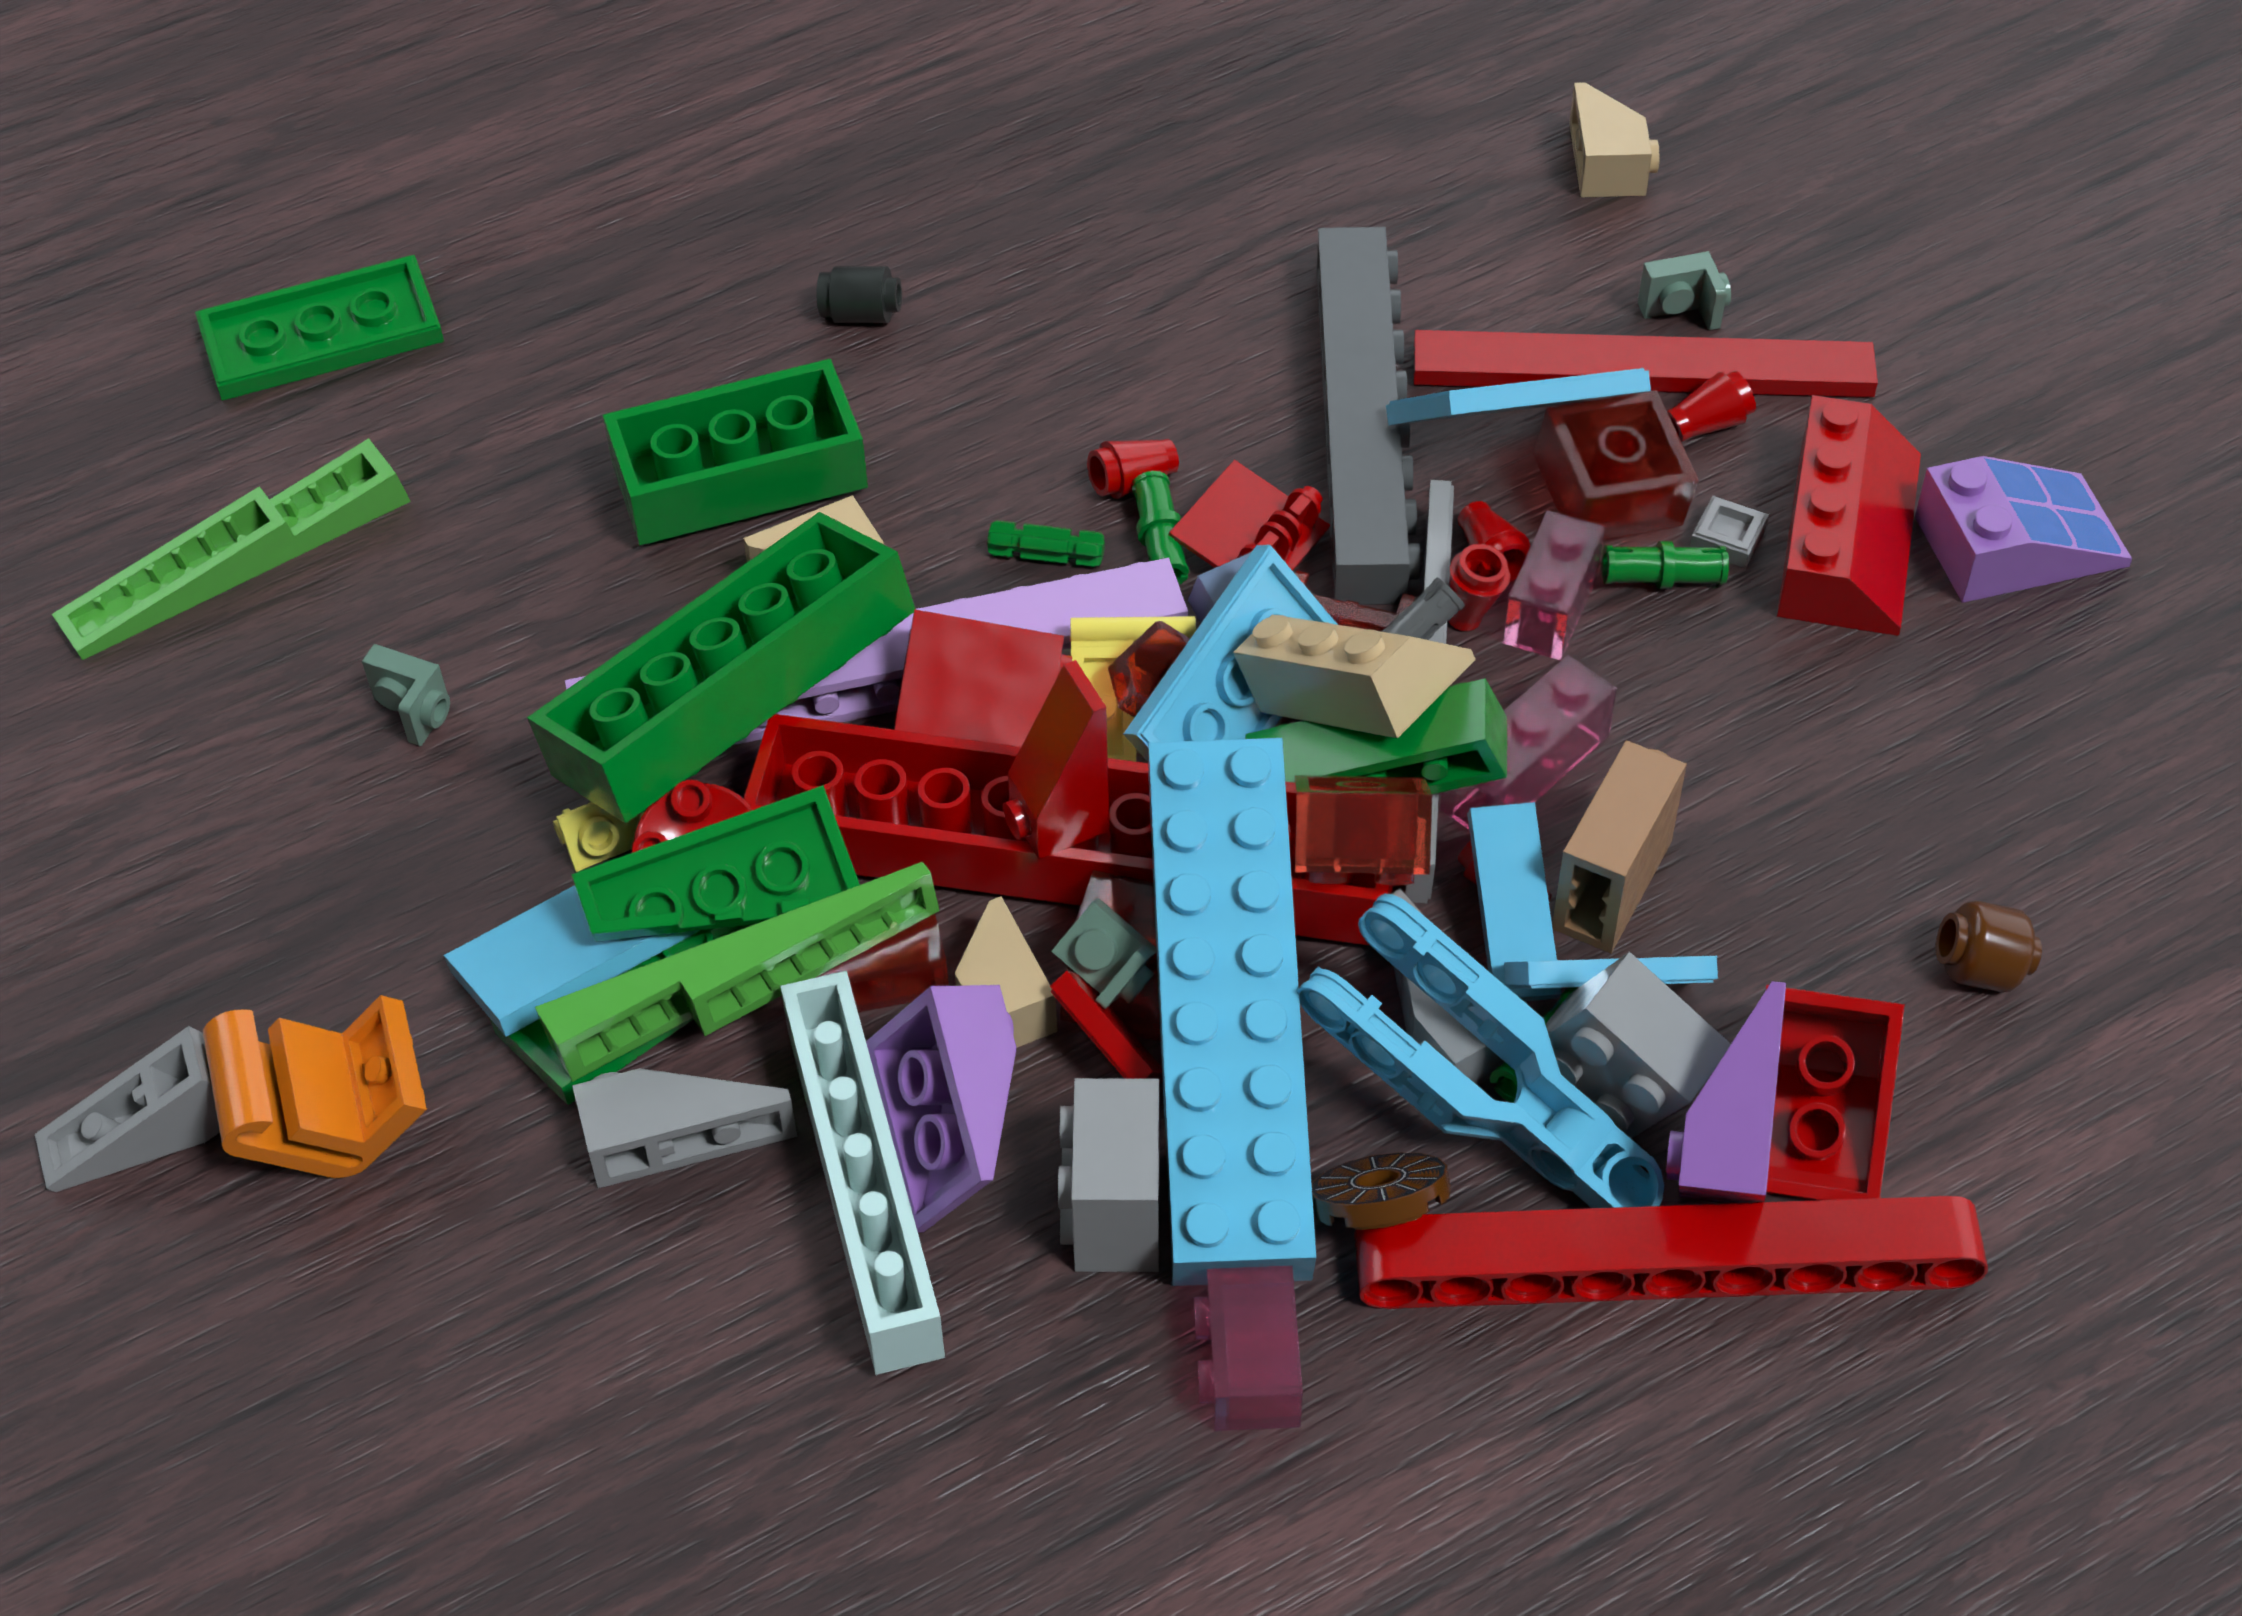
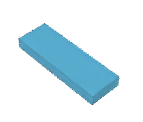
M1535 802L1470 808L1467 813L1488 971L1504 985V962L1557 960ZM1561 987L1510 989L1524 1002L1556 999L1562 994Z
M1717 956L1637 958L1665 984L1713 983V979H1718ZM1618 959L1504 962L1505 985H1509V989L1580 987Z

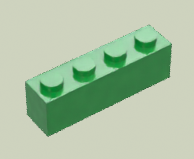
M1486 678L1448 687L1399 738L1304 720L1245 734V739H1283L1286 782L1403 797L1404 801L1507 778V716Z

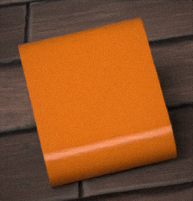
M380 995L343 1033L278 1018L268 1028L270 1044L258 1041L252 1010L241 1009L224 1012L211 1019L203 1029V1039L222 1147L229 1155L331 1178L349 1177L362 1172L372 1164L427 1110L424 1090L421 1085L413 1049V1040L402 1000Z

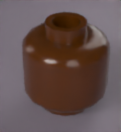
M1967 901L1955 913H1948L1942 920L1937 932L1935 953L1937 960L1944 964L1945 972L1953 982L1994 992H2011L2022 983L2026 975H2032L2037 970L2042 956L2041 940L2035 936L2032 921L2023 911L1982 901Z

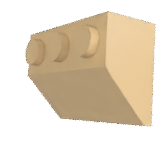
M1273 614L1259 622L1254 627L1252 634L1233 651L1260 712L1393 738H1399L1476 660L1472 650L1411 636Z

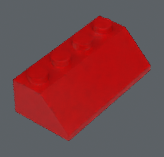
M1812 395L1801 445L1777 617L1899 636L1921 453L1872 404Z

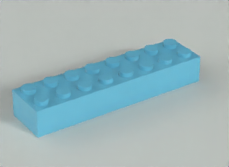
M1261 738L1149 743L1148 781L1172 1285L1312 1281L1316 1262L1300 1000L1297 993L1299 984L1283 739Z

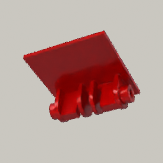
M1234 459L1168 535L1214 568L1252 552L1256 545H1271L1290 569L1294 571L1330 529L1331 525L1319 517L1321 513L1320 504L1323 499L1317 489L1311 486H1304L1302 489H1294L1287 496Z

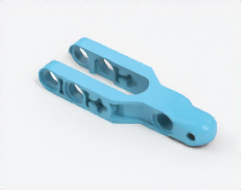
M1386 893L1380 895L1373 903V907L1368 909L1359 919L1358 926L1361 934L1380 955L1515 1070L1517 1094L1514 1103L1493 1100L1430 1044L1424 1041L1420 1045L1378 1009L1382 1003L1373 995L1368 999L1365 998L1336 973L1327 969H1321L1318 966L1310 975L1309 980L1304 982L1298 989L1300 1005L1316 1023L1442 1132L1502 1141L1553 1185L1572 1191L1590 1208L1660 1205L1663 1199L1664 1182L1662 1172L1655 1159L1621 1131L1602 1109L1561 1075L1544 1019L1402 898ZM1641 1166L1645 1167L1649 1173L1644 1171Z

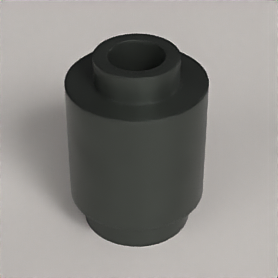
M834 266L831 272L819 273L816 289L818 312L820 317H832L834 323H889L892 312H899L901 309V281L899 278H892L888 266Z

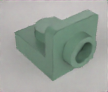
M1709 251L1644 263L1638 296V305L1644 319L1698 309L1708 330L1721 328L1724 307L1729 306L1731 302V287L1727 275L1724 272H1718Z
M373 644L362 660L373 698L384 707L398 711L408 742L422 746L433 728H438L443 724L450 708V697L445 687L440 666Z
M1099 898L1089 905L1051 951L1100 993L1095 1001L1104 1009L1108 1008L1119 997L1129 1004L1155 974L1146 965L1157 953L1156 947Z

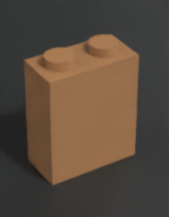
M1625 741L1563 851L1552 922L1553 930L1612 954L1672 842L1687 763L1671 758L1662 751L1648 749L1633 742Z

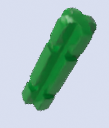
M1001 520L993 521L989 528L987 547L988 552L993 556L1012 558L1013 553L1018 552L1021 553V559L1068 564L1069 559H1076V565L1096 568L1101 565L1105 552L1104 535L1096 531L1080 530L1078 536L1072 535V529L1024 523L1023 529L1016 528V522Z

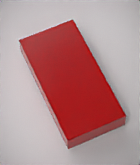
M1066 971L1050 985L1052 989L1050 992L1124 1079H1159V1084L1163 1082L1162 1067L1110 1006L1104 1009L1095 1001L1099 993L1076 973Z

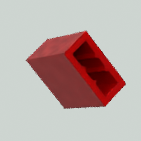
M915 609L911 621L893 729L1022 746L1063 665L1072 662V656L1062 654L1064 636Z

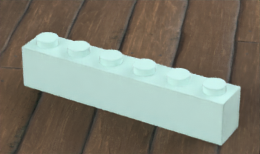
M847 971L782 985L781 993L788 1034L875 1374L878 1375L945 1358L941 1317Z

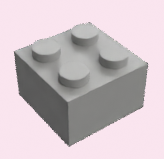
M1630 952L1570 993L1545 1024L1561 1075L1612 1119L1614 1124L1630 1138L1689 1104L1731 1045Z
M1075 1078L1074 1106L1060 1107V1148H1062V1166H1059L1058 1173L1061 1245H1074L1075 1272H1159V1079Z

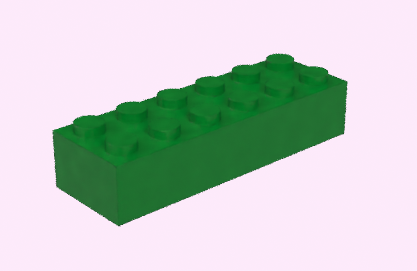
M818 512L528 716V722L551 776L625 824L638 814L645 812L650 805L671 791L680 782L697 774L702 767L736 742L746 738L759 725L784 707L794 703L800 695L832 672L843 667L848 660L878 638L888 634L897 624L914 613L916 608L898 552Z

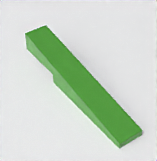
M368 438L271 499L266 496L260 486L57 610L52 616L81 659L84 660L411 501L395 471Z
M923 862L541 1004L536 1006L535 1010L552 1049L572 1082L691 1018L695 1020L703 1035L707 1036L782 996V985L815 978L939 912L931 872Z

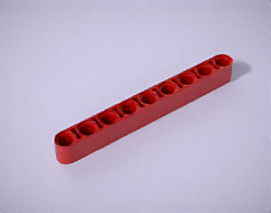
M1959 1196L1423 1214L1421 1218L1395 1226L1355 1230L1354 1232L1360 1298L1369 1306L1383 1309L1954 1289L1975 1284L1988 1273V1264L1975 1205L1971 1200Z

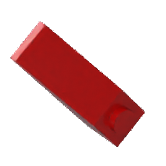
M1076 660L1063 665L1008 772L1010 801L1003 803L1005 819L1014 837L1018 840L1025 837L1038 859L1110 831L1106 706Z

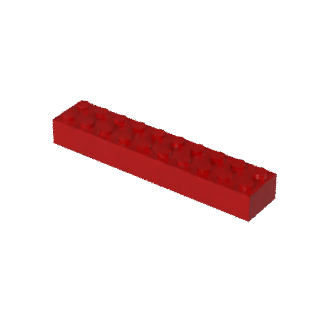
M775 714L768 719L744 795L745 801L754 810L823 785L856 875L880 878L923 862L931 872L935 886L1087 907L1099 898L1112 910L1155 916L1148 763L1108 758L1110 831L1038 859L1025 837L1019 840L1014 837L1003 812V803L1010 801L1008 772L1021 746ZM1285 781L1295 935L1370 945L1361 934L1358 923L1363 914L1373 907V903L1380 895L1384 893L1391 894L1400 841L1403 797Z

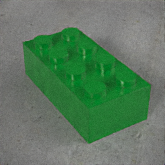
M831 358L603 414L612 465L639 546L868 488L863 438Z

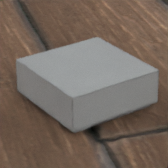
M1712 496L1692 534L1690 547L1717 548L1718 546H1726L1729 563L1746 569L1766 530L1769 514Z

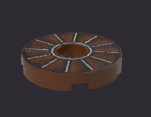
M1406 1152L1371 1155L1345 1162L1325 1171L1312 1182L1314 1215L1321 1222L1330 1226L1335 1221L1334 1217H1344L1346 1227H1353L1356 1230L1391 1227L1421 1218L1423 1214L1430 1212L1428 1201L1435 1199L1436 1202L1442 1205L1449 1198L1451 1185L1447 1165L1439 1157L1424 1153Z

